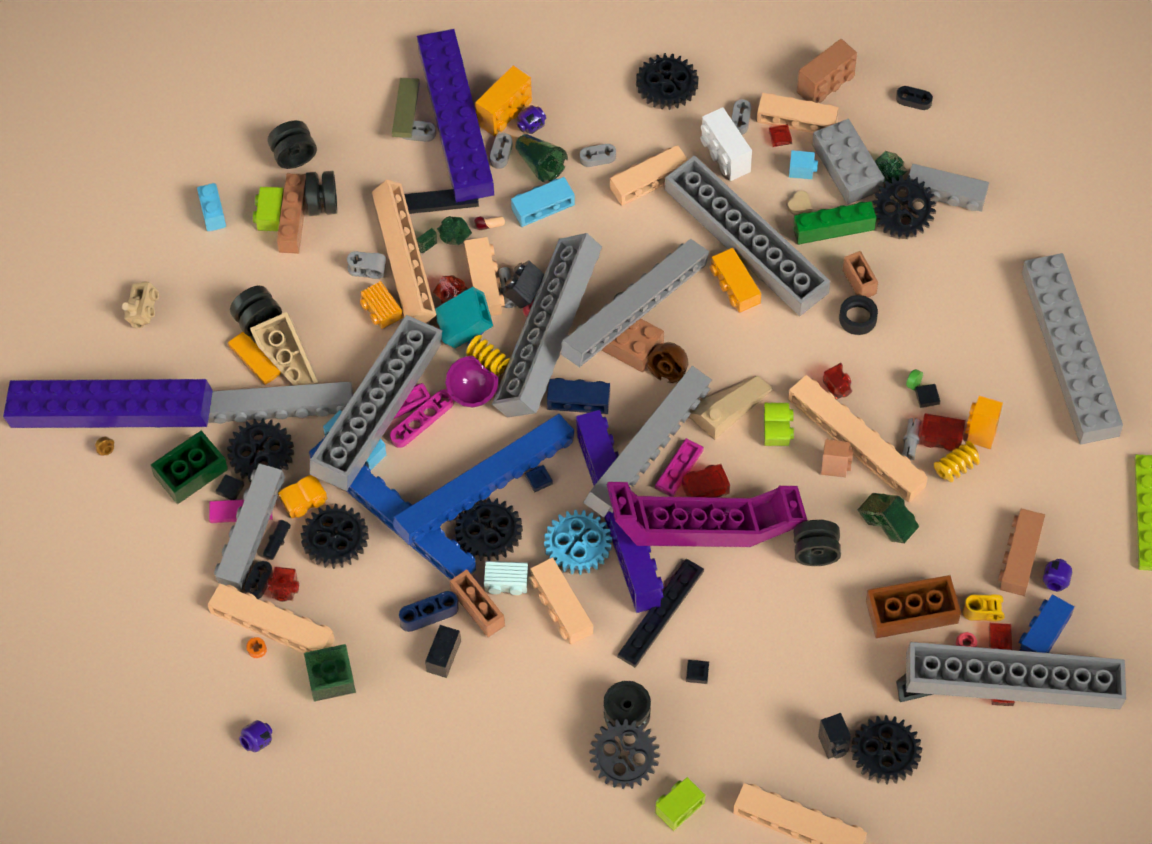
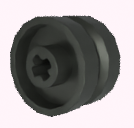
M294 120L282 123L274 128L267 138L269 147L274 153V158L281 168L293 169L303 166L317 152V146L311 137L307 125L303 121Z
M324 171L322 173V184L319 183V176L316 172L306 173L305 197L309 216L320 215L321 203H324V210L327 215L337 214L334 171Z
M260 285L250 287L240 293L231 303L229 309L232 317L248 336H253L250 330L251 327L282 314L281 307L272 298L268 289Z
M810 520L802 522L794 528L795 559L798 563L807 566H825L837 562L841 558L840 530L836 523L828 520Z
M621 681L615 683L607 690L603 705L606 725L608 721L615 725L616 718H619L620 722L624 723L627 717L629 724H632L634 719H636V726L638 727L645 723L644 730L650 721L651 698L648 691L641 684L634 681Z

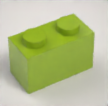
M260 187L259 194L255 196L257 211L253 212V223L257 224L258 231H278L284 188Z
M688 777L683 781L679 780L676 782L668 795L664 794L656 801L655 813L673 831L705 803L706 795Z

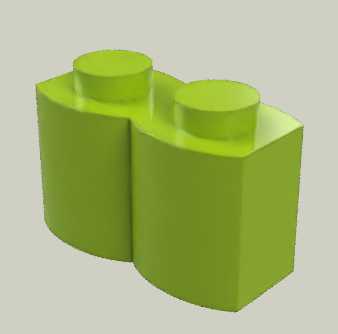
M789 403L764 404L765 446H789L790 440H794V427H790V421H793L794 413L793 409L789 408Z

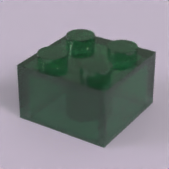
M346 644L304 653L314 702L356 693Z

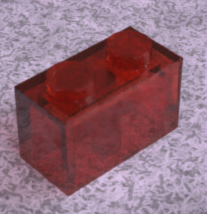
M925 413L919 444L929 448H944L947 451L958 449L962 444L966 420Z
M722 464L709 465L703 470L691 471L682 476V487L687 497L718 498L730 494V482Z

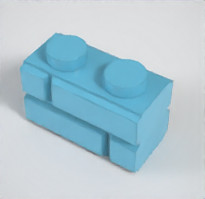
M216 183L199 186L197 191L207 231L225 228L226 223Z

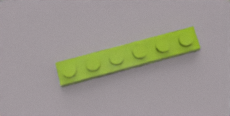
M1135 455L1138 569L1152 571V455Z

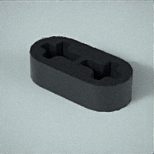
M902 86L897 90L896 100L903 106L928 110L932 106L933 96L925 90Z
M257 562L245 583V592L254 595L257 599L264 595L273 576L272 566L269 562ZM266 568L267 572H264L260 578L259 570ZM258 583V590L251 592V588H255Z

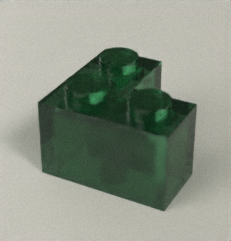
M872 493L857 509L868 525L880 526L891 542L905 544L919 528L914 514L904 505V500L898 495Z

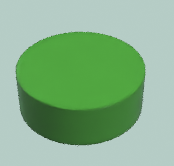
M914 369L907 379V388L915 390L921 383L923 372Z

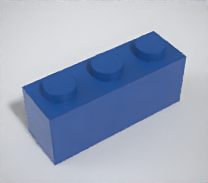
M1053 594L1049 600L1044 599L1039 608L1041 613L1038 617L1034 616L1029 624L1031 629L1028 633L1024 632L1018 642L1021 644L1019 651L1049 653L1071 618L1075 606Z

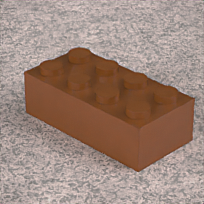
M951 575L867 590L866 604L876 639L959 624L961 611Z

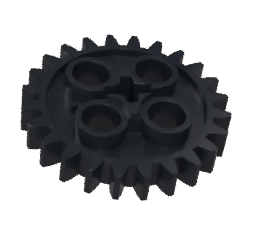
M664 53L663 58H660L657 54L656 60L650 57L649 63L643 62V67H639L636 87H638V93H641V99L647 98V104L653 102L654 108L659 104L662 110L664 106H668V109L671 110L672 105L678 109L679 103L685 106L686 100L692 101V96L696 95L699 77L697 76V70H693V64L688 65V59L681 61V56L675 59L674 54H671L669 58L666 53Z
M900 175L899 181L892 177L891 184L885 181V188L879 186L881 194H874L878 200L872 201V204L877 206L874 208V211L878 213L876 220H880L878 227L885 226L883 229L884 233L890 230V237L897 233L898 239L901 238L902 234H905L906 239H909V234L911 233L914 237H917L916 231L923 234V226L926 228L930 227L927 221H934V217L930 214H936V210L931 208L936 206V202L931 201L935 198V195H928L931 188L927 187L924 189V181L918 184V177L911 181L910 175H908L906 180H903L902 175ZM900 190H906L908 195L902 198L897 193ZM893 196L898 202L890 199V197ZM921 202L924 206L922 209L917 210L913 207V204ZM893 205L896 209L894 212L888 213L885 207ZM901 205H908V210L905 208L901 210ZM910 212H912L915 215H918V218L913 217V215ZM903 217H909L911 222L904 225L900 220Z
M262 418L261 423H257V420L254 419L252 425L246 421V428L239 425V433L233 431L235 439H229V443L232 446L227 447L228 452H230L227 457L228 460H232L230 466L235 467V473L241 472L240 476L242 479L248 476V481L251 482L253 470H256L258 464L262 461L268 462L266 466L280 470L282 468L285 470L289 469L287 463L293 462L290 456L294 455V450L291 449L294 447V444L290 441L292 439L291 435L287 434L286 428L281 429L280 423L273 426L272 419L268 424L265 423L264 418ZM256 435L263 436L260 440L253 439ZM274 445L280 446L276 451L270 450ZM244 451L251 452L249 456H242Z
M487 498L486 503H483L481 499L478 505L474 504L471 509L465 510V513H459L460 519L456 520L457 527H455L456 540L460 541V548H464L465 553L471 552L473 557L479 555L480 561L484 557L491 561L493 556L498 561L500 554L506 558L507 550L513 553V546H519L518 540L522 539L521 532H523L522 519L518 518V511L513 512L512 505L507 507L506 501L499 504L498 498H496L494 503H492L490 498ZM482 516H489L486 519L481 518ZM502 524L507 525L506 527H499ZM472 532H479L476 535L471 534ZM492 540L497 541L496 543H493V544L488 543L489 541H492Z
M337 504L334 505L333 509L326 505L325 511L319 507V514L312 512V519L306 518L307 525H302L301 539L303 540L301 543L302 547H305V554H309L310 560L315 559L317 565L323 561L324 568L329 563L332 564L333 569H335L338 563L343 568L344 562H347L349 565L352 564L351 558L359 560L357 553L364 554L363 547L368 546L366 541L369 539V534L366 533L368 532V526L365 525V519L361 518L359 512L354 514L353 508L346 511V505H343L341 509H338ZM326 523H332L331 526H324ZM345 528H352L351 531H344ZM319 541H326L325 544H317ZM339 546H346L342 550L337 549Z
M885 715L884 721H881L879 716H876L875 723L868 719V726L861 724V731L856 730V737L852 739V744L854 745L851 747V752L855 753L852 756V760H858L856 768L863 767L861 774L863 775L868 772L869 780L875 776L877 777V783L884 779L886 785H888L889 779H892L897 784L898 777L905 781L906 773L912 776L913 769L918 768L917 762H920L922 757L919 755L922 753V747H919L921 739H915L918 732H910L912 725L905 727L904 719L897 723L896 716H894L892 721H889L887 715ZM889 733L892 737L884 738L881 734ZM871 746L877 751L869 752L866 748ZM903 747L907 752L901 753L897 748ZM888 761L892 766L886 767L882 762Z
M627 717L624 723H621L619 718H616L615 725L608 721V729L603 726L600 727L602 735L595 733L594 736L598 741H591V745L596 747L589 751L590 754L595 755V757L590 759V762L597 763L593 771L600 770L598 778L606 776L605 784L612 780L614 788L618 783H621L622 789L625 788L626 783H629L631 789L634 787V782L641 786V778L648 781L649 775L647 773H655L654 768L651 766H658L659 764L658 761L654 760V758L660 757V753L654 752V750L660 747L659 744H653L657 737L649 736L651 728L646 731L643 730L645 723H642L639 727L636 726V719L633 720L632 724H629ZM632 734L635 737V742L632 744L626 743L623 738L624 735ZM615 736L619 737L624 751L629 750L628 759L634 766V771L631 770L626 756H620L622 749L615 740ZM606 744H613L616 752L612 754L607 753L604 746ZM637 753L643 754L645 761L637 763L634 760V755ZM622 763L625 765L626 771L619 773L615 770L614 765Z

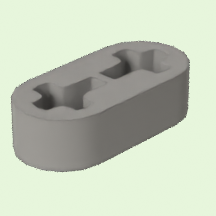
M744 99L735 102L731 119L736 127L738 122L742 121L741 127H737L741 135L747 132L751 115V104ZM741 107L745 108L743 114H740Z
M414 121L412 138H402L413 141H432L436 136L435 126L430 122Z
M501 133L496 136L490 153V163L497 169L504 168L507 165L512 150V137L507 133ZM503 141H507V143H505L504 147L502 148L501 143H503ZM499 154H502V158L499 161H496V159H498Z
M612 144L583 148L580 152V162L586 167L609 164L616 159V148Z

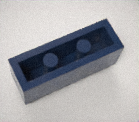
M563 378L549 379L547 410L582 413L600 410L601 414H608L610 383L603 381L587 382L581 379L575 381Z

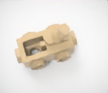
M144 281L132 284L129 301L122 305V309L126 311L124 319L134 328H143L144 325L150 324L151 318L155 316L154 304L159 299V292L152 283Z

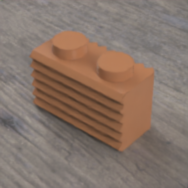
M858 251L845 256L843 272L848 281H850L849 284L853 287L855 294L866 297L876 295L879 282L862 252Z
M828 438L825 440L821 475L846 478V471H851L853 449H849V441L841 442L836 439L833 441L832 439L828 440Z

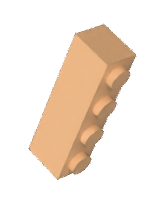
M762 93L757 112V123L814 133L836 124L839 107L830 104L814 103L813 101L798 100L793 97L777 96L772 93Z
M678 145L673 148H667L662 153L651 156L646 161L635 164L622 173L619 172L610 178V189L623 206L664 186L665 177L688 161Z
M488 237L465 240V254L472 287L485 293L490 315L502 314L501 306H505L503 294L499 295L498 291L501 288L500 277L496 278L495 273L498 272L496 260L492 261V256H495L493 244H489Z
M553 557L530 568L531 577H529V581L534 589L537 588L539 590V598L542 604L549 607V614L553 622H558L560 626L559 631L563 639H568L569 643L573 644L593 634L592 622Z

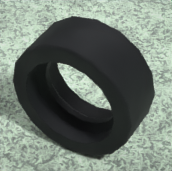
M850 296L841 304L839 314L841 326L850 334H867L876 326L878 316L877 305L866 296ZM855 307L864 308L870 313V319L863 323L853 322L847 317V311Z

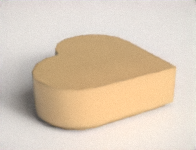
M798 191L795 193L794 198L788 202V211L791 214L812 212L807 192Z

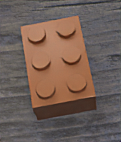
M839 39L799 70L797 93L806 101H813L814 103L823 102L827 95L831 92H836L843 83L853 79L855 76L857 52L843 39Z
M640 318L601 351L643 373L647 368V358L650 352L657 345L664 343V331Z

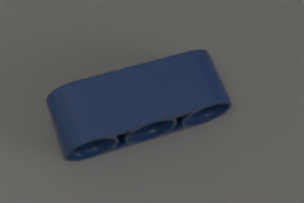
M445 591L404 606L399 611L401 628L404 631L411 632L453 617L459 609L456 594L451 591ZM447 602L453 603L451 606H445L444 604ZM428 609L433 610L432 613H424ZM406 617H413L411 621L404 620Z

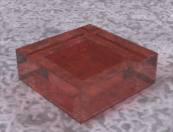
M788 124L769 128L773 147L792 144Z

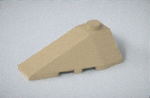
M288 312L250 328L257 346L293 386L319 384Z
M755 376L701 399L700 404L694 411L690 409L691 415L689 417L716 440L770 393L772 387L759 376Z

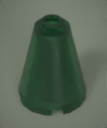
M524 134L517 139L516 150L540 181L545 182L548 180L551 182L564 171L565 166L563 164L565 160H568V156L563 148L528 134Z

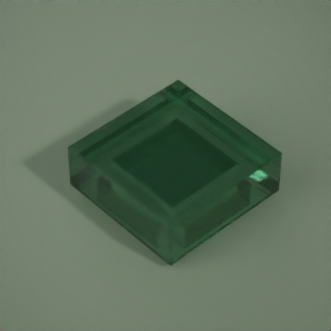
M433 228L417 238L418 248L421 253H425L437 244V234Z

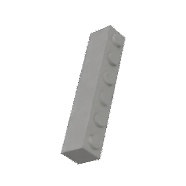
M258 464L257 469L253 470L250 488H247L244 493L243 499L245 501L243 506L238 508L236 524L231 527L229 532L230 540L228 545H224L222 550L223 558L221 563L216 565L214 571L219 584L232 585L236 589H243L278 498V493L285 479L282 470L263 464Z

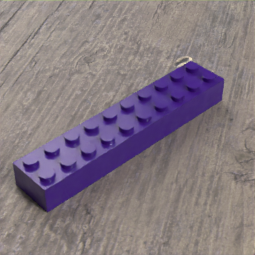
M455 29L418 35V50L455 201L461 202L494 196L493 178Z
M207 379L10 380L3 417L11 428L207 427L213 390Z
M600 410L576 416L577 438L593 486L596 485L619 456L618 451L614 452L613 446H615L613 436L608 434L607 431L609 428L607 418L602 417ZM609 511L604 519L607 528L610 529L612 543L636 613L650 610L655 606L657 608L661 607L662 589L664 587L661 577L656 575L657 565L655 559L650 558V546H637L615 521L614 513Z

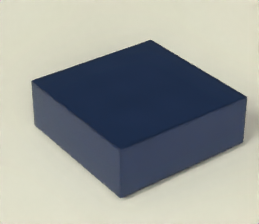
M544 465L525 473V477L534 493L553 484V480Z

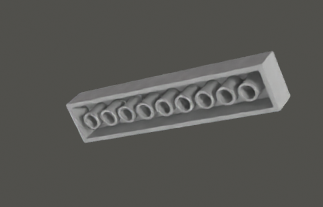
M695 155L665 177V191L727 249L734 248L742 263L799 316L829 294L830 280Z
M588 233L558 240L492 403L493 406L507 417L534 414L540 407L541 399L560 356L562 340L568 334L573 324V319L602 249V246Z
M1064 254L1025 260L1022 275L1080 445L1120 437L1123 423Z
M408 315L404 317L311 458L310 475L345 491L348 490L440 348L442 330Z
M910 642L906 652V692L1120 710L1126 700L1125 660Z

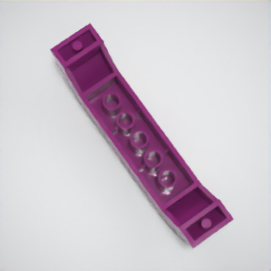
M608 482L606 484L615 521L637 546L752 547L791 531L798 524L808 521L798 486L779 485L778 488L753 498L637 496L629 488L628 482Z

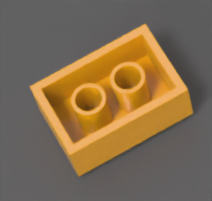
M513 65L475 102L479 126L494 137L499 132H502L512 119L514 120L518 113L531 103V77Z

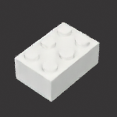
M722 107L702 116V136L700 139L703 146L708 147L713 161L718 162L721 173L724 176L726 175L730 181L750 173L752 149L725 109Z

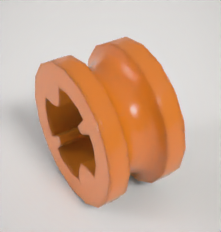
M254 637L248 641L246 648L251 657L261 658L266 654L267 647L263 639ZM255 644H259L262 647L261 649L258 648L259 651L254 652V649H252V647H255Z

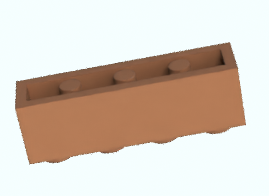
M286 174L277 236L279 253L299 254L306 207V174Z
M1021 508L1019 516H1014L1012 527L1016 529L1014 534L1010 533L1007 545L1011 546L1010 552L1005 551L1002 563L1006 564L1005 570H1000L998 582H1002L1000 590L1025 596L1045 514Z

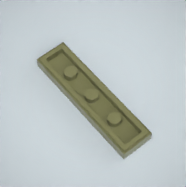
M400 78L392 137L412 138L420 84L418 78Z

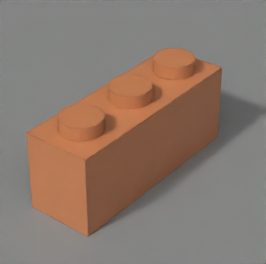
M468 570L450 580L451 592L456 594L460 604L487 637L505 627L503 613Z

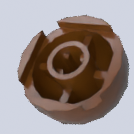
M671 342L657 345L647 358V367L651 374L661 380V377L668 379L667 383L680 381L689 365L685 350Z

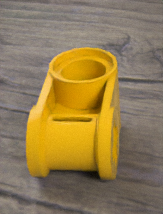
M997 594L970 595L965 601L962 611L963 616L970 621H1001L1005 618V614L1002 612L1003 596ZM969 606H975L978 610H973Z

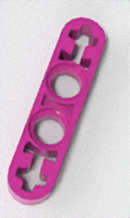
M446 389L438 391L397 425L390 433L392 445L397 448L405 447L452 408L454 400L448 394V391ZM441 398H448V402H446L445 400L441 402ZM431 408L436 412L432 416H427L424 414V411ZM412 421H418L420 426L413 429L409 424ZM397 435H398V436H402V435H403V439L401 440L400 438H398V439L396 440V436H397Z

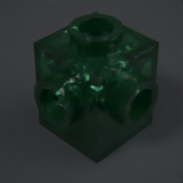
M885 151L875 160L876 165L884 176V182L892 183V177L899 181L900 175L903 176L907 172L904 167V161L896 153Z
M446 217L442 220V225L437 228L441 240L449 245H460L472 234L462 217Z

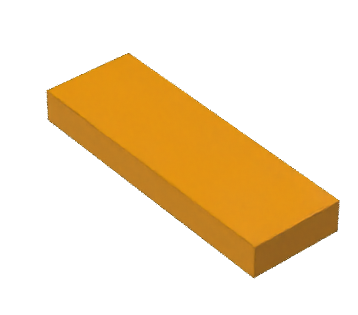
M241 332L228 342V346L264 385H267L281 375V371L244 332Z

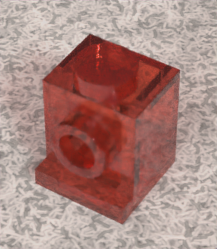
M842 363L824 371L823 383L836 400L841 397H847L853 391L850 387L851 379L849 375L842 371Z

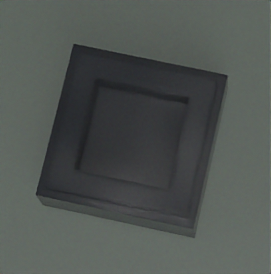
M936 384L915 388L920 408L940 405Z
M225 474L216 489V494L229 500H236L244 487V482Z
M688 660L686 682L707 684L709 661Z

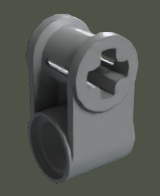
M353 251L347 257L348 272L355 277L381 279L384 276L386 257L380 253Z

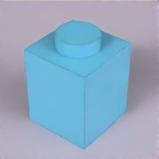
M791 150L789 177L812 179L813 172H817L818 160H814L815 152Z

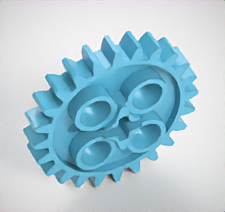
M574 510V515H570L566 511L565 518L558 515L559 522L552 520L553 527L548 526V533L544 535L546 540L544 541V548H547L546 555H550L549 559L553 557L558 567L562 565L563 572L569 568L572 575L575 570H578L579 574L582 575L583 569L590 573V567L597 570L598 563L604 565V558H609L608 551L612 550V545L610 544L612 543V537L609 536L610 529H606V522L600 524V516L593 519V512L586 516L585 510L582 511L581 515H578L577 510ZM580 527L581 530L575 531L573 528ZM591 539L597 540L596 543H590L588 541ZM565 541L568 544L560 545L559 543ZM580 553V554H583L584 556H582V557L579 558V557H576V556H574V555Z

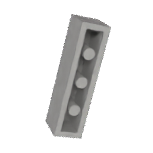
M912 163L909 173L911 181H914L916 177H918V184L924 181V189L927 187L931 188L928 195H935V198L931 201H939L951 206H959L971 211L982 212L989 182Z

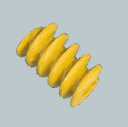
M477 335L468 345L466 355L474 356L488 371L493 372L497 377L506 371L510 358L505 360L506 355L504 353L499 355L500 350L498 348L493 350V344L487 346L488 340H482V335Z
M966 441L958 449L956 448L952 453H948L946 457H942L939 462L936 461L934 469L942 479H947L951 483L954 481L953 476L959 478L960 472L963 474L967 473L966 467L970 470L973 469L972 462L975 465L980 464L978 451L971 441Z

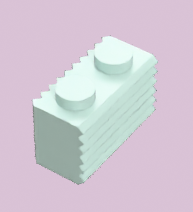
M486 561L484 577L486 592L491 594L510 592L512 595L527 593L528 563Z

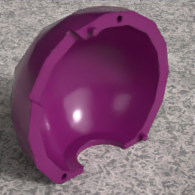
M474 356L460 358L451 365L446 375L445 384L448 394L455 402L464 407L474 408L482 406L492 399L497 391L498 377L493 372L488 371Z

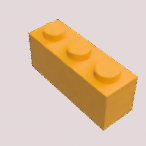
M734 248L712 256L711 273L714 277H718L720 287L723 292L726 291L729 295L732 307H736L740 313L761 304V292Z
M982 396L978 397L977 403L972 402L965 434H968L967 441H971L974 445L991 449L1003 402Z

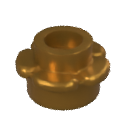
M106 436L99 438L95 443L96 452L101 456L111 454L114 450V440Z

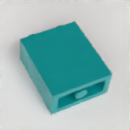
M475 287L467 289L435 308L436 321L440 330H442V341L455 349L493 327L485 293Z

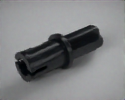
M279 520L273 534L269 536V542L263 552V556L266 559L273 560L280 546L284 545V538L291 527L288 522Z

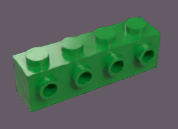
M871 201L858 202L849 206L841 205L833 209H821L817 212L795 215L793 230L797 244H805L874 231L876 215Z

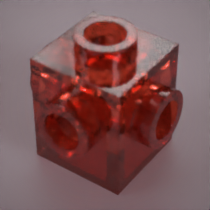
M454 275L442 276L433 293L444 304L468 288L465 286L464 281L456 278Z
M274 568L273 578H269L268 590L271 591L273 599L281 602L293 601L294 594H298L299 591L296 569Z

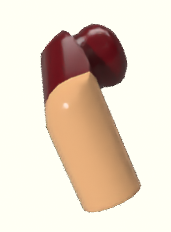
M479 216L475 218L474 223L478 230H486L504 226L505 221L503 216L489 219Z

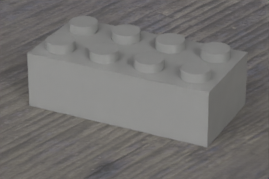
M849 118L814 132L812 145L847 205L880 192L879 186L883 187L884 176Z

